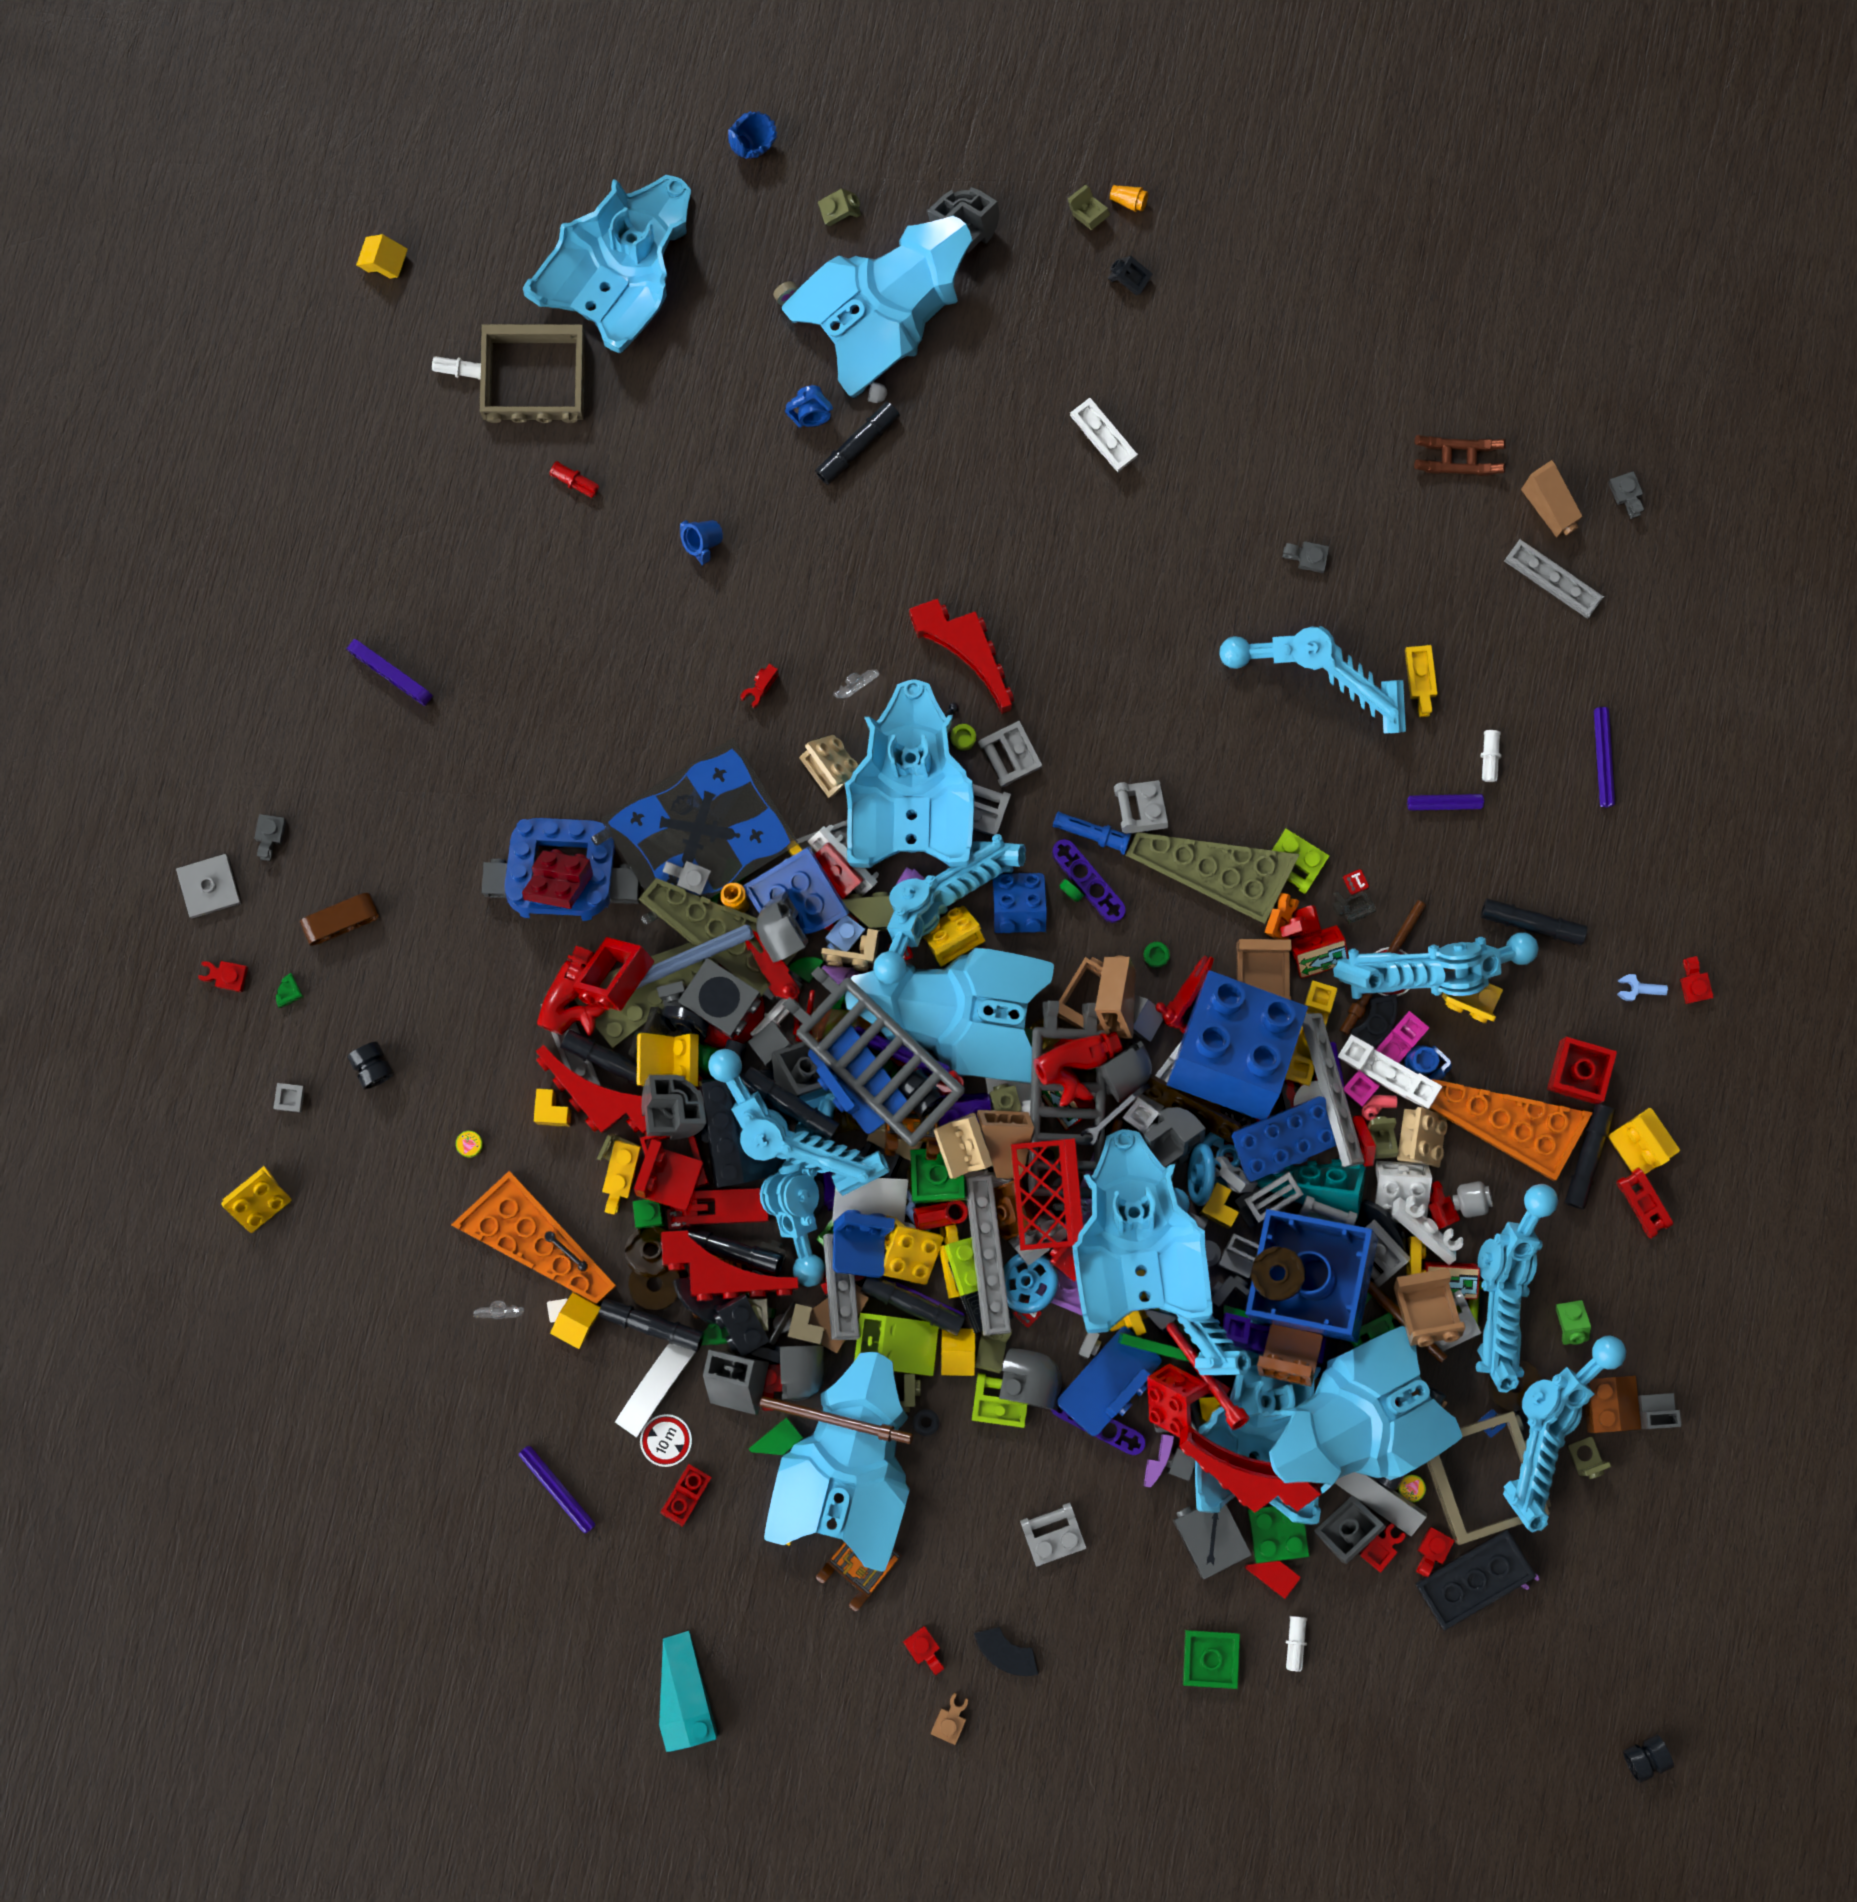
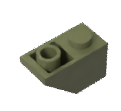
M887 892L873 893V897L864 898L862 894L847 895V899H842L850 914L867 930L888 931L887 927L894 910Z

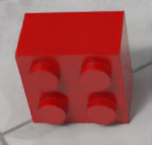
M1570 1037L1561 1039L1547 1090L1592 1104L1604 1102L1617 1051Z

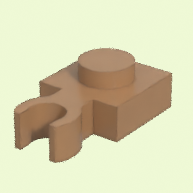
M953 1693L950 1698L951 1707L949 1711L941 1708L931 1731V1735L956 1745L966 1721L965 1718L959 1716L960 1712L968 1704V1699L965 1698L963 1705H955L956 1693Z

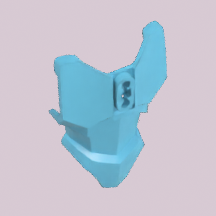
M664 175L655 182L628 194L625 193L620 183L613 179L612 191L594 212L570 223L561 224L560 236L555 249L532 279H528L523 287L524 296L540 307L559 308L580 313L585 319L591 320L596 324L605 347L617 353L623 352L660 310L667 296L665 285L667 273L663 254L669 240H676L687 233L686 220L691 189L678 177ZM604 288H608V289H609V291H607V292H603L602 290H603ZM595 304L596 309L592 311L587 310L588 308L593 307Z
M955 216L924 224L907 226L899 240L898 248L877 259L860 256L848 259L837 256L826 262L783 304L782 310L794 324L803 322L820 325L834 342L837 354L838 381L850 397L855 398L861 394L869 384L898 360L906 356H916L918 345L923 337L925 323L944 305L957 303L958 299L954 289V280L960 263L973 241L970 230L966 223ZM859 307V312L852 314L853 308ZM835 323H841L838 330H832Z
M913 679L897 684L893 696L881 717L877 721L871 717H865L870 730L867 756L853 772L851 779L845 783L848 805L847 861L850 867L871 868L873 865L899 852L914 853L923 851L941 860L949 867L967 866L970 864L974 824L973 782L967 777L966 771L949 754L947 733L949 732L953 715L945 717L928 683ZM912 814L917 815L916 819L914 820L908 819V817ZM910 835H914V839L917 840L914 844H908V840L911 839Z
M974 948L969 954L957 957L945 969H916L914 965L906 962V974L899 982L893 984L881 982L875 976L874 971L851 977L922 1048L932 1051L939 1062L948 1065L950 1070L956 1071L960 1077L976 1076L1031 1084L1032 1047L1024 1031L1027 1006L1036 994L1051 984L1054 970L1053 963L1009 952ZM849 991L845 993L847 1009L851 1010L859 1000ZM984 1007H991L993 1014L985 1015L983 1012ZM867 1008L860 1014L862 1018L871 1024L877 1020ZM1015 1010L1019 1013V1018L1012 1019L1008 1013ZM885 1026L881 1030L890 1041L896 1037Z
M1122 1129L1108 1135L1093 1175H1084L1089 1188L1092 1190V1216L1079 1232L1078 1241L1072 1248L1080 1305L1087 1333L1108 1332L1124 1317L1138 1310L1160 1308L1183 1317L1190 1322L1208 1320L1212 1317L1205 1230L1198 1227L1196 1221L1177 1205L1171 1181L1175 1164L1165 1168L1151 1152L1140 1132ZM1138 1270H1145L1146 1275L1138 1276L1136 1273ZM1143 1292H1146V1295L1149 1296V1301L1142 1302L1140 1300Z
M1255 1323V1324H1259V1325H1263V1326L1270 1327V1325ZM1234 1346L1236 1351L1247 1352L1248 1357L1251 1358V1368L1247 1371L1246 1375L1235 1376L1229 1399L1235 1406L1238 1405L1239 1408H1243L1250 1419L1241 1428L1232 1430L1226 1422V1411L1221 1406L1212 1412L1210 1420L1201 1425L1198 1432L1217 1445L1246 1457H1249V1454L1252 1453L1257 1460L1271 1462L1269 1452L1277 1443L1291 1419V1416L1281 1415L1279 1410L1296 1408L1314 1395V1380L1321 1368L1316 1367L1312 1387L1260 1376L1257 1363L1259 1355H1263ZM1195 1460L1197 1510L1199 1512L1218 1513L1226 1503L1236 1496L1231 1491L1224 1489L1218 1480L1210 1473H1206ZM1279 1495L1269 1502L1292 1522L1309 1525L1319 1522L1321 1509L1318 1506L1319 1496L1298 1512L1290 1505H1285L1279 1498Z
M1404 1326L1386 1332L1327 1361V1369L1321 1376L1315 1394L1296 1408L1279 1410L1281 1415L1291 1416V1419L1277 1443L1270 1450L1269 1455L1273 1471L1284 1483H1323L1320 1488L1323 1494L1338 1478L1353 1472L1375 1478L1385 1477L1388 1480H1392L1417 1469L1462 1438L1456 1418L1443 1409L1434 1399H1431L1429 1386L1421 1380L1416 1345L1410 1346ZM1417 1388L1419 1395L1412 1396L1411 1393ZM1395 1399L1398 1401L1399 1407L1395 1404Z
M878 1352L860 1353L843 1376L833 1386L821 1393V1405L825 1412L880 1426L882 1424L891 1425L896 1430H899L908 1419V1415L904 1412L898 1397L893 1362ZM818 1421L814 1434L794 1444L791 1451L783 1455L766 1523L765 1540L785 1545L800 1537L820 1533L842 1539L856 1554L864 1567L881 1572L885 1571L896 1541L910 1491L906 1484V1474L895 1457L897 1441L891 1440L887 1442L879 1440L878 1436ZM836 1493L843 1494L844 1501L837 1503L834 1500V1495ZM831 1518H835L837 1522L835 1529L827 1527V1521L831 1520Z

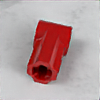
M960 1200L913 1209L914 1224L916 1229L919 1230L959 1224L968 1215L967 1206ZM950 1206L958 1208L959 1217L957 1220L949 1216L948 1210Z

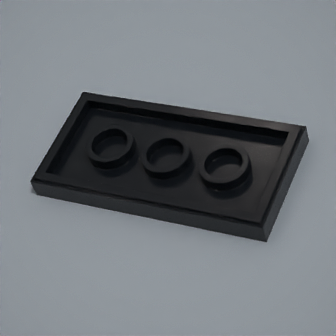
M1506 1529L1432 1572L1428 1577L1426 1576L1415 1582V1585L1445 1631L1537 1576L1509 1530Z

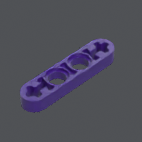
M353 639L346 648L353 656L423 706H426L432 699L433 695L424 687L358 640Z
M1066 839L1057 841L1052 850V856L1057 864L1107 922L1117 923L1121 921L1125 914L1123 902L1071 841ZM1060 846L1062 848H1070L1068 855L1072 860L1075 856L1079 858L1073 861L1069 868L1065 865L1069 863L1067 857L1064 855L1058 856L1060 851L1058 847ZM1077 865H1084L1088 870V874L1084 878H1077L1073 874V868ZM1094 884L1101 885L1104 889V895L1100 898L1091 896L1090 887ZM1108 895L1111 896L1108 903L1112 907H1119V916L1117 917L1114 914L1111 916L1107 914L1109 907L1105 903L1102 907L1099 905Z
M1051 1410L1055 1416L1085 1431L1077 1422L1068 1419L1069 1415L1064 1410L1061 1413ZM1114 1419L1109 1421V1423H1113L1117 1428V1433L1113 1438L1104 1437L1102 1431L1095 1436L1130 1455L1141 1453L1145 1447V1439L1142 1434ZM1122 1428L1127 1430L1124 1436L1133 1438L1136 1435L1138 1437L1139 1448L1134 1447L1131 1451L1128 1449L1129 1444L1121 1440L1120 1445L1115 1443L1121 1436Z

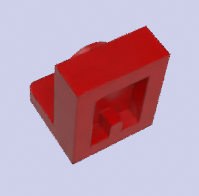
M1310 905L1294 911L1293 919L1289 920L1290 924L1280 927L1282 938L1301 937L1321 930L1316 907Z
M1072 1246L1053 1248L1049 1253L1053 1257L1050 1262L1075 1282L1076 1272Z

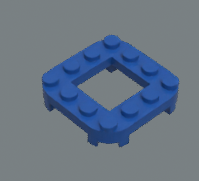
M550 818L520 820L512 832L505 878V893L509 905L519 912L521 917L530 918L531 913L581 916L582 921L592 920V916L600 913L605 907L608 908L610 904L613 860L616 852L614 838L609 826L605 823L591 820ZM539 846L587 848L586 857L590 859L593 876L571 909L523 899L522 891L533 877L532 866L535 863L536 852Z

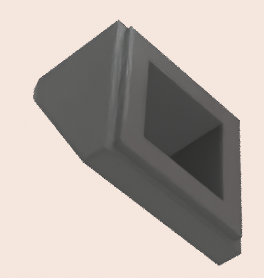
M1143 1298L1141 1301L1147 1302L1149 1299ZM1160 1308L1145 1310L1146 1314L1162 1330L1168 1323L1173 1322L1177 1318L1176 1314Z

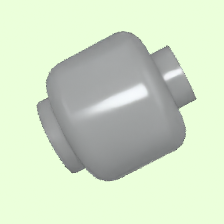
M1481 1181L1461 1184L1458 1186L1457 1195H1453L1455 1210H1461L1465 1218L1486 1215L1489 1212V1207H1493L1490 1187H1485Z

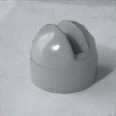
M872 382L868 401L873 403L884 401L887 396V389L881 383Z

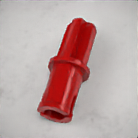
M556 461L550 470V476L567 484L569 489L574 488L589 497H594L599 490L598 484L580 475V471H573L559 461Z

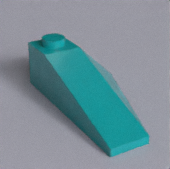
M1334 1159L1331 1164L1317 1165L1316 1161H1307L1306 1166H1293L1292 1164L1285 1167V1170L1280 1173L1269 1174L1255 1180L1258 1183L1256 1186L1263 1188L1290 1172L1304 1194L1296 1199L1295 1202L1303 1205L1306 1196L1315 1198L1314 1201L1341 1211L1347 1213L1349 1211L1357 1213L1356 1219H1358L1363 1197L1366 1167L1363 1164L1343 1167L1341 1159ZM1289 1180L1270 1190V1192L1275 1193L1290 1184ZM1294 1188L1283 1194L1282 1197L1287 1198L1296 1193Z
M690 1631L663 1638L659 1727L666 1752L693 1747L716 1740L719 1736Z

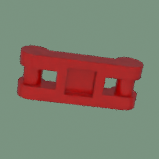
M1639 1167L1631 1171V1175L1627 1178L1622 1177L1616 1181L1618 1188L1625 1195L1642 1224L1644 1232L1650 1239L1658 1235L1657 1231L1662 1228L1667 1229L1673 1225L1668 1212L1648 1178ZM1638 1183L1641 1189L1635 1193L1632 1186ZM1657 1214L1658 1219L1652 1222L1650 1217Z

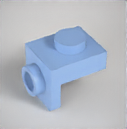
M846 915L837 922L825 937L828 943L827 948L849 952L865 932V929Z

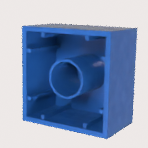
M1209 970L1195 1000L1166 1085L1259 1120L1268 1118L1281 1093L1308 1006Z
M1266 1209L1257 1256L1263 1250L1274 1246L1294 1251L1303 1262L1305 1282L1301 1290L1294 1297L1284 1301H1273L1262 1296L1254 1287L1252 1281L1245 1314L1255 1323L1270 1326L1274 1324L1358 1343L1378 1238L1373 1229ZM1279 1266L1273 1268L1271 1278L1275 1281L1282 1280L1286 1274L1285 1269Z

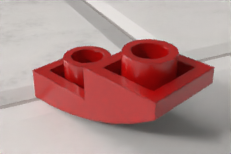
M688 1464L660 1514L683 1527L712 1477Z

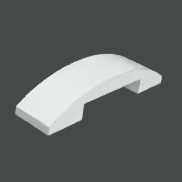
M1352 1034L1338 1055V1058L1356 1070H1360L1367 1077L1427 1109H1430L1442 1089V1086L1420 1073L1417 1074L1376 1051L1373 1046Z
M1180 1044L1155 1075L1165 1082L1169 1079ZM1142 1094L1123 1116V1119L1144 1134L1164 1106Z
M668 1344L639 1384L615 1423L635 1437H638L659 1403L696 1352L675 1344Z

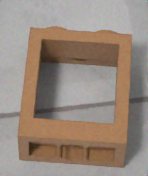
M1086 957L1084 958L1059 1000L1057 1017L1078 1029H1083V1015L1065 1004L1086 970L1101 978L1103 962L1094 957L1090 960ZM1101 1023L1097 1024V1030H1103Z

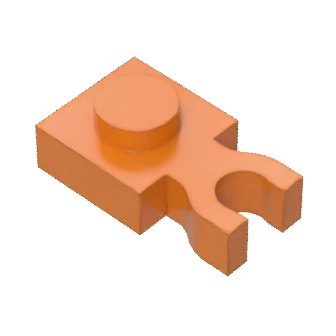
M1280 893L1278 908L1272 909L1264 932L1276 940L1289 939V937L1282 938L1280 927L1290 924L1289 920L1293 919L1292 914L1299 904V901L1291 899L1289 894Z

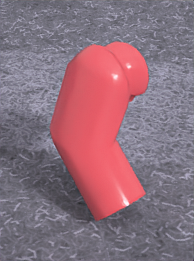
M1371 1096L1362 1107L1363 1117L1370 1121L1377 1117L1382 1108H1397V1096Z

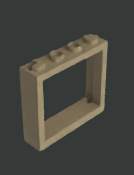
M482 324L480 413L483 420L491 423H499L501 420H512L516 423H524L527 420H537L541 423L562 420L566 423H575L577 420H584L585 331L583 325ZM493 343H576L575 407H491Z
M1508 1411L1460 1427L1462 1437L1507 1422L1520 1462L1523 1463V1454L1527 1447L1526 1441H1524L1521 1434L1524 1428L1519 1415H1515L1514 1411ZM1438 1455L1426 1462L1455 1544L1461 1545L1523 1524L1517 1515L1466 1533L1440 1456ZM1549 1498L1546 1501V1506L1544 1510L1547 1513V1515L1550 1514L1548 1508L1551 1507Z

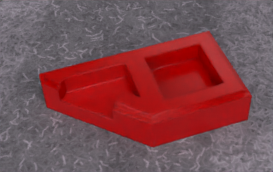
M1353 1116L1352 1121L1358 1133L1357 1138L1364 1159L1363 1165L1364 1167L1373 1166L1376 1144L1363 1116Z
M1281 1561L1247 1564L1244 1567L1284 1599L1301 1578Z

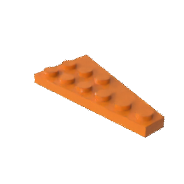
M1431 1079L1442 1086L1441 1091L1430 1107L1432 1111L1552 1181L1557 1180L1593 1113Z
M508 1171L451 1224L455 1228L596 1304L616 1287L615 1283L511 1171ZM548 1231L553 1232L556 1239L579 1260L587 1262L588 1269L580 1271L578 1265L554 1243L545 1240V1233Z

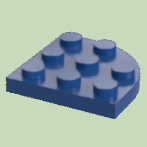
M810 846L743 885L759 913L769 900L786 891L798 911L795 919L804 934L819 931L850 913Z

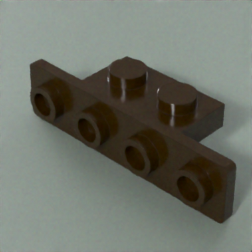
M1153 1074L1150 1075L1147 1082L1150 1087L1143 1095L1166 1108L1178 1107L1188 1110L1201 1122L1206 1130L1229 1143H1233L1232 1134L1240 1130L1242 1124L1221 1113L1220 1110L1223 1106L1167 1086V1082Z

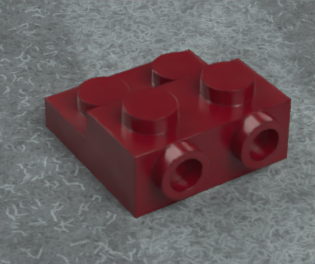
M557 849L551 852L542 851L532 866L533 877L522 891L523 899L571 909L593 876L590 859H587L583 854H576L575 856L564 855L562 851Z

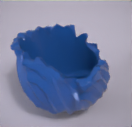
M759 111L744 113L728 129V141L734 153L745 159L757 158L763 155L777 138L775 121L771 120L770 116L766 113L763 114Z

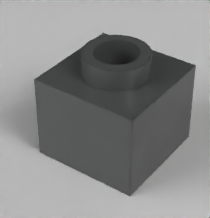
M1176 1448L1174 1452H1170L1165 1467H1168L1167 1473L1189 1481L1195 1466V1459L1185 1455L1181 1449Z

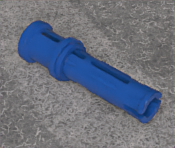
M1059 811L1052 826L1096 841L1100 847L1108 846L1119 850L1123 855L1126 853L1132 833L1124 834L1113 830L1109 825H1104V827L1097 826Z

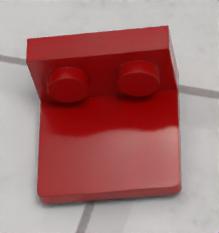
M651 1139L634 1187L636 1196L686 1211L703 1162L663 1149L662 1142Z
M1169 1363L1147 1377L1149 1420L1180 1438L1181 1430L1187 1425L1191 1426L1190 1404L1209 1393V1384Z

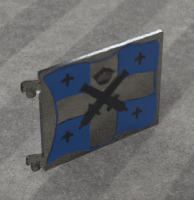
M734 738L726 741L600 819L605 829L591 838L595 845H600L612 837L645 891L656 878L677 886L679 878L663 872L666 861L684 868L686 861L711 870L701 895L685 889L686 892L708 899L720 893L726 884L738 882L799 844ZM651 910L644 914L641 920L645 925H648L660 917Z

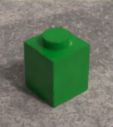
M648 1199L633 1201L635 1227L637 1229L664 1226L662 1204Z

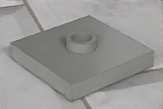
M227 854L176 869L187 911L191 919L241 904Z

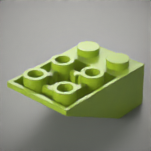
M860 1313V1338L856 1342L854 1361L860 1353L878 1352L893 1362L894 1372L933 1376L939 1328L934 1325L931 1326V1322Z

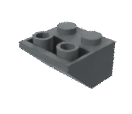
M708 1350L703 1378L710 1403L758 1415L769 1362L745 1356L741 1357V1355L725 1351Z

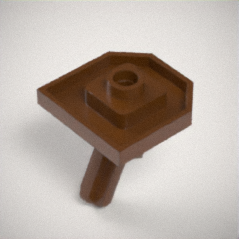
M1020 1179V1187L1024 1190L1022 1181ZM1013 1180L994 1188L999 1235L1005 1240L1019 1236ZM1021 1192V1202H1022L1027 1196H1025V1195ZM1032 1196L1042 1206H1044V1204L1050 1198L1044 1196ZM1053 1198V1200L1048 1204L1046 1208L1055 1205V1198ZM1028 1199L1022 1206V1213L1032 1220V1214L1041 1208ZM1023 1218L1025 1228L1029 1223ZM1031 1225L1025 1233L1033 1231L1035 1228Z

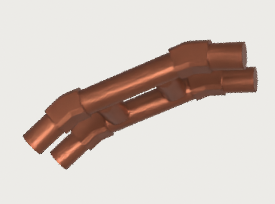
M1421 435L1415 437V445L1424 446L1429 449H1442V463L1416 459L1414 468L1417 470L1436 474L1456 473L1477 474L1481 476L1505 473V463L1477 464V451L1505 449V439H1442L1441 437ZM1452 449L1467 450V464L1452 463Z

